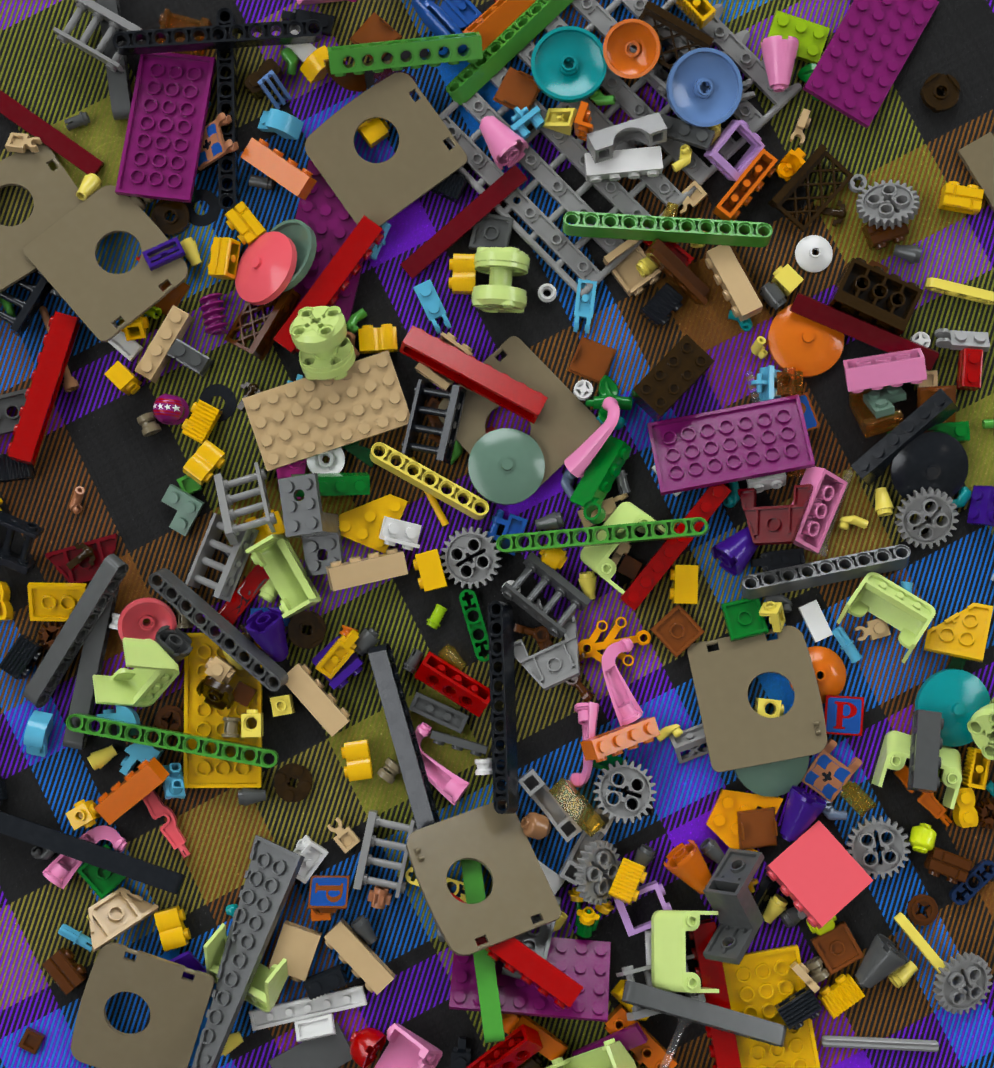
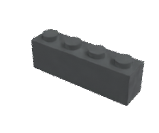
M920 709L913 712L907 790L933 793L940 786L938 769L941 767V757H939V750L943 745V739L940 738L944 727V719L941 712Z

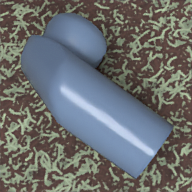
M566 470L561 479V486L568 498H571L575 491L572 484L576 477Z
M826 801V808L822 813L828 820H847V811H837L830 801Z

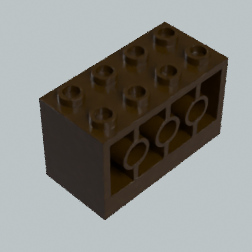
M852 258L844 267L827 305L895 334H902L908 325L923 290L916 283H907L896 274L890 275L884 272V269L879 266L866 264L867 262L864 259Z
M686 334L632 389L629 397H632V400L656 422L710 368L714 360Z

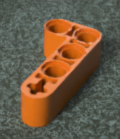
M501 1013L503 1029L507 1034L512 1033L522 1024L538 1031L543 1048L538 1052L550 1061L563 1056L569 1048L562 1040L527 1015Z

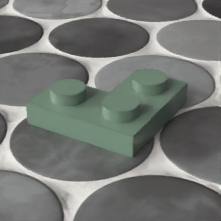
M891 385L887 388L872 390L862 395L863 402L876 419L895 414V408L892 403L907 399L906 392L901 386L891 387Z
M170 484L161 500L177 510L169 528L183 536H188L205 503L177 486Z

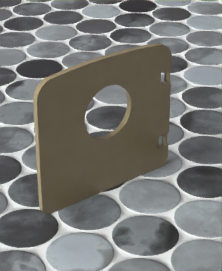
M403 72L390 75L357 96L321 124L308 136L305 142V151L355 223L358 224L365 215L380 227L462 168L468 161L466 153L417 84L408 74ZM414 90L420 97L416 102L410 96V93ZM381 118L392 123L399 135L397 151L390 159L381 163H371L361 158L354 144L358 128L367 120ZM448 138L455 146L451 150L444 143Z
M37 144L39 152L34 153L27 149L25 153L16 152L0 161V189L7 186L22 187L32 195L34 201L33 211L26 221L15 226L0 224V292L38 270L24 253L25 246L83 202V200L76 196L78 188L51 149L43 144ZM51 162H54L57 166V169L54 171L48 166Z
M113 185L104 186L97 190L24 248L26 257L101 342H108L114 338L121 330L147 312L174 288L176 289L181 285L188 275V267L182 257L157 269L150 270L142 252L168 241V238L148 215L130 200L129 196L117 195L115 192L116 186ZM122 232L130 234L138 240L141 246V257L138 264L130 271L122 274H113L102 269L96 259L99 243L106 236L113 233ZM172 245L148 257L151 258L157 254H160V252L173 248L174 246ZM169 281L171 285L162 291L159 287ZM122 318L125 322L115 328L113 323Z
M511 336L483 363L492 366L493 369L509 375L510 378L522 382L527 387L539 391L548 397L534 424L530 422L529 436L541 448L545 461V473L540 484L541 486L564 464V460L601 426V423L520 338ZM504 351L507 356L499 362L495 357ZM459 384V386L467 391L456 440L470 455L476 442L486 434L485 423L489 414L501 406ZM444 398L439 404L438 409L446 410L449 399ZM439 417L440 421L444 425L445 418Z
M783 626L781 632H773V629H768L769 632L767 634L777 633L778 639L769 641L766 639L767 634L733 642L730 641V637L693 643L688 647L687 654L711 767L715 772L721 773L811 756L820 753L825 748L827 733L819 687L804 636L798 628ZM718 644L719 650L708 652L707 646ZM764 673H776L782 675L790 682L794 690V702L786 714L776 718H767L753 710L748 700V688L757 676Z
M492 802L418 829L408 837L406 849L420 889L450 950L456 955L468 956L540 926L552 923L560 918L561 909L532 846L523 832L516 812L513 814H498ZM466 859L475 860L484 865L489 871L492 878V890L490 895L482 902L476 904L463 903L450 893L446 882L447 872L458 861ZM540 914L542 921L533 924L531 918ZM485 936L487 942L477 946L475 940Z
M107 943L100 949L84 989L72 1036V1055L76 1060L96 1068H188L215 980L213 976L140 950L128 948V946L120 943ZM126 952L136 955V959L133 960L125 957ZM183 973L195 975L194 979L182 977ZM120 992H131L144 999L150 1010V1021L147 1027L137 1033H124L115 1029L106 1016V1004L111 996Z

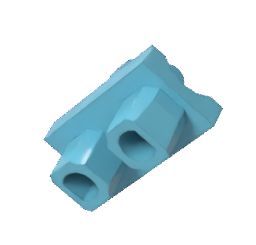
M538 106L534 107L531 111L527 107H524L522 110L519 107L513 109L515 115L511 117V120L515 123L510 128L523 139H527L531 135V132L527 129L530 123L536 130L544 125L545 121L540 115L541 109Z
M773 365L761 367L759 373H757V380L751 381V385L756 386V393H759V402L781 398L780 388H774V381L781 380L782 371L775 369Z
M180 763L162 765L170 773L163 782L165 799H185L182 765Z

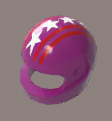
M165 393L156 398L153 404V414L162 424L178 425L183 423L189 416V406L183 398Z

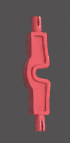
M153 790L142 800L154 820L162 816L167 818V822L160 827V831L167 838L173 849L178 848L183 858L191 853L185 846L187 840L177 826L176 815L171 808L163 804L156 791Z

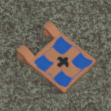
M222 112L214 121L205 126L198 170H203L227 153L239 149L238 142L233 143L231 139L224 142L221 126L232 122L230 115L226 116Z
M830 738L825 748L808 767L802 782L832 803L854 772L862 765V761L858 757H854L849 766H845L830 754L837 746V742Z

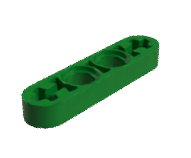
M465 589L460 593L459 601L475 655L478 660L485 662L489 660V654H487L486 659L483 656H479L481 647L478 646L476 648L475 643H482L487 640L488 644H484V648L489 650L488 634L475 592ZM468 592L469 595H473L471 604L476 603L477 607L469 608L465 611L464 607L468 606V603L463 601L462 597H465V593ZM470 611L478 612L479 618L477 621L471 622L468 619ZM476 629L483 630L484 638L476 640L473 637V632Z

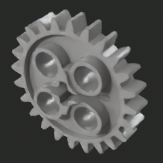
M892 179L888 183H885L884 180L881 181V184L874 182L873 187L867 185V190L863 189L862 194H858V200H856V212L859 213V218H863V223L869 221V227L875 224L876 229L883 226L884 230H886L887 226L894 229V225L901 228L902 222L909 224V219L914 220V215L918 214L920 207L917 190L913 191V186L907 187L906 182L900 185V180L892 183Z
M921 487L920 493L913 490L914 496L907 494L908 500H901L904 505L903 507L897 506L900 513L895 514L896 518L900 519L895 521V524L900 526L897 528V531L902 533L900 535L902 539H906L908 544L913 542L912 545L915 548L920 544L922 549L925 548L926 544L930 549H932L933 543L940 546L941 539L947 542L945 536L952 537L953 535L950 530L957 529L953 523L959 522L954 517L959 515V513L954 510L957 505L952 503L953 499L947 497L948 494L946 492L941 493V490L938 488L934 491L931 487L928 488L927 492L923 487ZM932 501V506L925 508V505ZM917 514L914 520H909L911 515ZM939 516H944L941 522H936ZM924 528H928L927 533L921 534Z
M473 526L469 528V532L466 527L462 528V533L456 530V537L452 534L449 535L451 541H444L447 548H441L445 555L440 556L441 559H445L442 566L447 567L444 573H450L448 579L455 578V585L461 582V588L468 584L469 589H472L474 584L476 588H480V582L484 586L487 585L486 579L493 581L494 579L491 574H498L495 568H500L502 565L497 563V561L503 559V557L497 556V553L501 551L495 548L496 542H492L494 536L488 538V531L481 534V528H477L475 532ZM473 539L477 540L479 543V547L477 550H474L471 547V541ZM456 549L462 551L461 559L455 557L454 552ZM482 549H486V552L473 558V561H468L457 567V563ZM482 556L488 559V565L486 567L480 564V558ZM465 566L471 568L472 573L470 576L465 575L463 571Z
M617 760L615 761V767L608 764L609 770L607 771L603 768L601 770L604 775L596 776L600 782H594L598 789L592 792L598 794V797L593 800L600 801L597 808H604L601 813L602 815L609 813L608 820L614 816L615 823H618L620 819H622L623 824L627 823V819L634 823V817L642 820L640 814L648 815L645 809H652L653 807L649 803L656 801V799L651 797V794L657 793V791L651 790V787L655 786L656 783L649 782L653 776H646L645 774L648 769L641 771V764L634 767V761L627 765L626 760H623L622 765H620ZM615 774H619L623 779L620 785H616L613 782ZM633 780L641 782L640 790L636 791L632 788ZM608 786L618 789L627 787L626 791L640 794L641 798L632 795H625L623 797L622 792L609 790ZM610 793L616 794L618 798L617 803L610 804L608 802V795ZM630 798L636 801V808L634 810L627 807V801Z
M872 815L871 821H868L865 817L864 824L858 821L859 828L852 827L851 829L854 834H848L852 841H846V845L851 847L846 850L849 854H852L851 856L869 876L872 873L874 879L877 878L878 874L881 875L882 879H885L886 873L890 877H892L891 871L893 870L899 873L898 866L905 868L902 861H909L905 854L911 853L910 849L905 847L911 844L909 841H904L908 838L907 833L901 834L904 828H897V821L890 824V817L883 821L882 815L879 816L878 820ZM875 830L878 832V841L881 846L880 853L882 857V864H879L878 862V853L875 849ZM885 832L891 833V838L887 841L881 839L882 834ZM864 835L872 837L869 843L861 841ZM889 851L895 853L894 857L890 860L884 858V855ZM868 854L875 856L872 862L865 861V857Z
M590 841L589 846L585 845V851H580L582 857L577 858L579 865L575 866L578 871L574 874L577 877L574 884L579 885L576 891L580 892L579 897L583 898V901L588 902V904L602 905V903H607V899H612L608 893L622 861L617 860L620 854L616 853L617 848L613 847V844L608 843V841Z
M964 952L963 956L957 953L956 959L950 956V962L944 961L945 967L938 968L941 973L935 974L938 981L933 982L936 988L932 991L936 994L934 998L947 1012L950 1011L952 1014L957 1012L962 1015L963 1010L968 1014L969 1008L976 1010L975 1005H982L980 1000L987 999L985 993L991 992L988 986L993 985L989 980L993 978V975L989 973L992 969L988 967V963L979 955H975L972 952L970 954Z

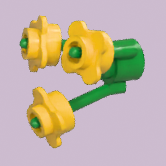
M574 887L572 890H568V893L570 894L571 901L576 902V933L580 937L590 938L592 931H596L602 914L609 915L615 907L607 899V903L595 905L598 914L589 906L581 910V902L584 901L583 898L579 897L580 892L576 891L577 887Z

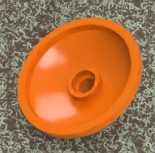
M625 19L616 23L608 31L604 39L603 56L605 62L613 73L623 78L635 79L648 74L655 67L660 57L661 44L657 32L650 24L640 19ZM632 45L637 47L635 53H632L630 50Z
M822 646L808 647L823 704L825 703V695L838 696L843 690L846 682V668L839 655L831 649ZM818 672L823 673V677L821 679L817 678Z

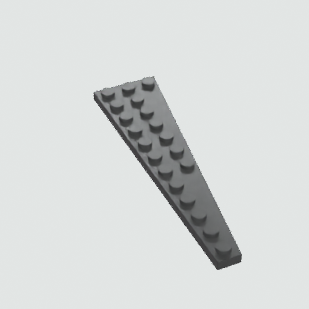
M255 835L249 857L251 859L248 871L246 870L244 875L246 880L243 890H240L239 905L233 915V922L230 926L217 974L218 982L216 989H213L212 1004L210 1009L207 1010L206 1026L201 1032L192 1068H216L305 858L259 835Z

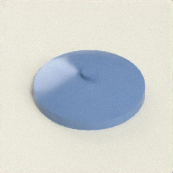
M697 48L682 55L672 66L666 84L668 102L674 113L685 123L701 128L718 125L731 117L740 103L743 90L741 74L734 61L722 51L713 48Z

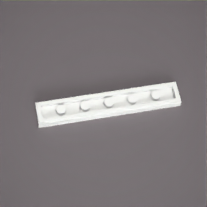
M358 985L332 991L331 993L328 992L327 994L324 993L323 996L320 995V997L313 998V1000L306 997L275 1004L268 1013L259 1008L249 1011L252 1030L255 1031L361 1007L368 1003L364 985Z

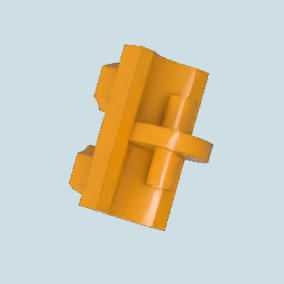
M797 148L795 151L791 149L775 167L777 168L778 176L788 182L806 162L803 159L806 153L800 148Z

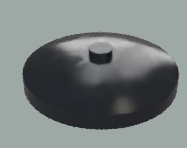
M927 430L898 453L890 463L889 471L892 484L906 500H908L907 494L914 496L913 490L920 493L921 487L926 492L929 487L934 491L938 488L941 490V493L946 492L948 494L947 497H953L966 480L969 464L966 451L953 436L939 430ZM932 501L928 502L925 506L932 505Z

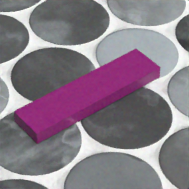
M635 1023L574 1050L572 1056L604 1046L603 1042L615 1038V1041L620 1040L627 1051L646 1043L648 1038L639 1024Z

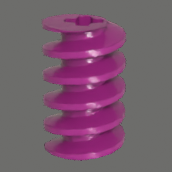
M222 293L208 294L199 300L200 304H202L201 311L204 312L202 318L206 319L203 322L204 326L207 327L205 329L206 334L222 335L229 332V330L223 329V327L228 325L227 322H222L223 319L227 318V315L221 314V312L225 311V308L219 307V305L224 303V300H218L219 297L223 296Z

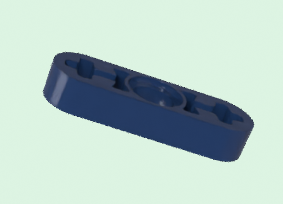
M983 859L968 872L966 882L962 883L959 881L950 890L949 897L951 901L958 905L966 904L994 877V862ZM985 864L988 866L991 865L989 867L991 871L989 873L985 871L982 874L984 879H982L981 876L976 874L977 871L979 873H982L985 870V868L983 867ZM971 877L978 879L976 887L972 888L969 886L968 881ZM963 885L970 890L969 893L967 891H964L965 888L962 887ZM957 891L960 893L963 892V898L961 900L957 898Z

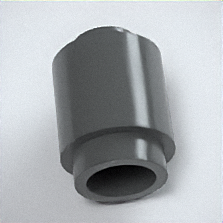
M768 282L760 288L762 290L760 295L770 308L773 307L775 311L787 302L786 295L775 282L772 284Z
M365 628L358 635L359 638L355 642L357 644L355 651L361 656H364L365 653L368 654V649L374 647L380 641L377 638L379 634L373 628L369 630Z

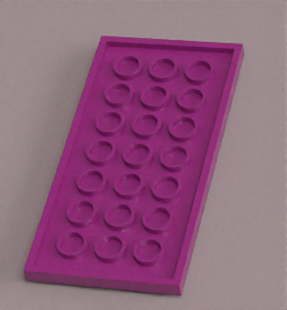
M853 0L804 85L803 90L867 129L934 13L939 1Z
M169 52L140 54L115 189L117 195L191 203L216 66L215 57Z
M311 160L308 162L307 170L313 173L312 178L317 180L306 200L300 198L295 219L301 220L312 228L316 236L317 247L314 261L308 273L292 288L301 295L295 308L357 226ZM362 268L356 276L353 275L349 280L350 285L345 291L339 293V300L334 305L340 307L346 323L352 314Z
M799 394L647 423L661 495L815 467Z
M551 938L546 961L583 986L582 991L569 1009L565 1007L564 1010L553 1003L555 999L549 995L547 998L537 991L538 987L534 984L528 985L521 979L501 974L504 963L500 960L494 961L501 1013L607 1022L611 942ZM454 953L449 1009L481 1012L473 954L459 956Z

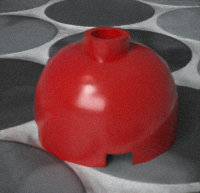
M372 1027L364 1028L360 1032H354L350 1038V1042H352L350 1045V1055L353 1061L362 1068L369 1067L377 1058L375 1054L378 1050L383 1049L387 1036L380 1030Z

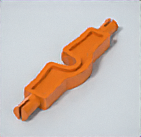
M904 765L902 769L894 770L893 773L907 789L909 768ZM922 792L919 798H917L918 803L927 809L934 818L940 819L946 827L953 822L945 814L947 810L934 797V792Z

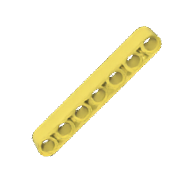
M377 442L372 446L369 456L371 461L475 520L483 519L488 513V502L384 443ZM381 450L384 455L376 456L374 451ZM391 460H398L400 462V465L394 466L391 463ZM408 469H415L417 474L410 475ZM431 478L434 484L428 485L424 479ZM441 488H448L450 490V494H444L441 491ZM458 497L466 498L467 503H460ZM475 507H482L484 512L478 513L475 510Z

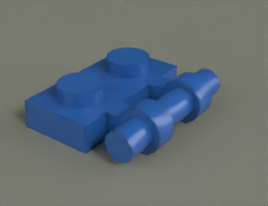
M497 509L495 516L493 515L491 519L493 522L487 537L494 536L492 542L497 541L500 536L496 535L500 524L505 526L502 535L523 533L528 520L511 513L508 520L502 518L505 511ZM509 539L503 541L502 546L504 549L510 547Z

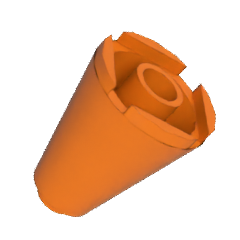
M687 840L688 844L680 843L673 848L666 856L668 859L667 863L664 861L663 864L667 870L702 895L712 875L695 841Z

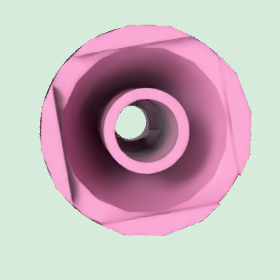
M782 35L764 38L763 43L761 42V51L769 87L774 92H784L789 87L799 47V40L796 37L788 36V39H782Z
M486 116L481 120L479 129L495 165L499 169L503 170V166L506 165L510 168L525 156L523 151L525 148H529L525 139L494 116Z

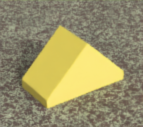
M548 108L543 127L570 136L577 115V109Z

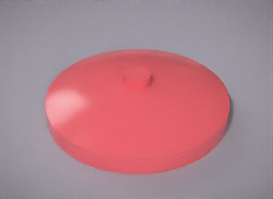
M267 232L259 236L246 248L239 260L235 278L237 293L243 300L252 305H265L276 299L286 289L294 275L297 264V250L294 242L289 237L280 232Z

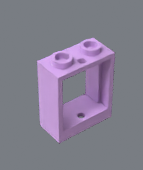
M731 120L717 140L710 146L709 151H706L704 154L730 181H737L765 147L761 142L762 138L755 132L752 133L748 129L749 125L744 120ZM736 130L751 146L733 167L718 151Z
M654 880L638 887L639 895L655 889L662 909L672 910L670 902L666 903L663 896L666 895L662 883L658 885V882ZM613 898L629 937L651 928V920L633 927L624 903Z

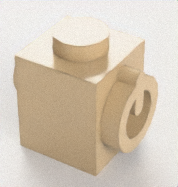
M220 656L211 657L205 665L207 669L204 673L213 677L219 683L228 684L236 673L235 667Z

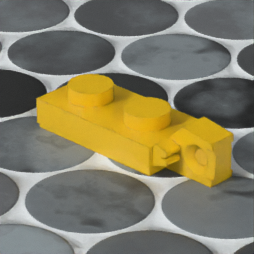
M352 629L346 637L342 635L319 661L315 669L329 679H332L355 652L357 646L355 642L359 638V633Z

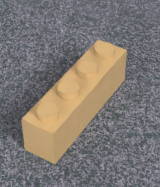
M718 245L708 250L705 259L708 269L713 270L715 274L713 275L717 285H721L725 300L727 302L730 301L732 305L731 310L735 318L738 317L740 322L761 313L763 305L731 247Z
M173 305L134 371L156 384L171 358L167 355L168 351L177 338L179 340L183 338L194 318Z
M398 548L387 549V553L384 554L373 552L369 553L368 557L362 559L360 556L349 558V561L344 563L341 560L330 562V566H326L330 589L337 591L407 575L408 570L404 551L398 550Z
M298 663L287 673L289 679L285 685L330 736L333 737L351 721L348 718L350 714L344 707L340 709L336 704L338 700L332 693L327 694L324 691V684L318 678L314 679L310 675L312 671L306 664L301 665V663Z
M343 918L325 934V944L331 950L335 949L338 952V958L344 964L348 963L351 966V972L358 979L361 977L364 980L365 987L371 993L375 992L378 995L395 978L392 970L352 930V927Z

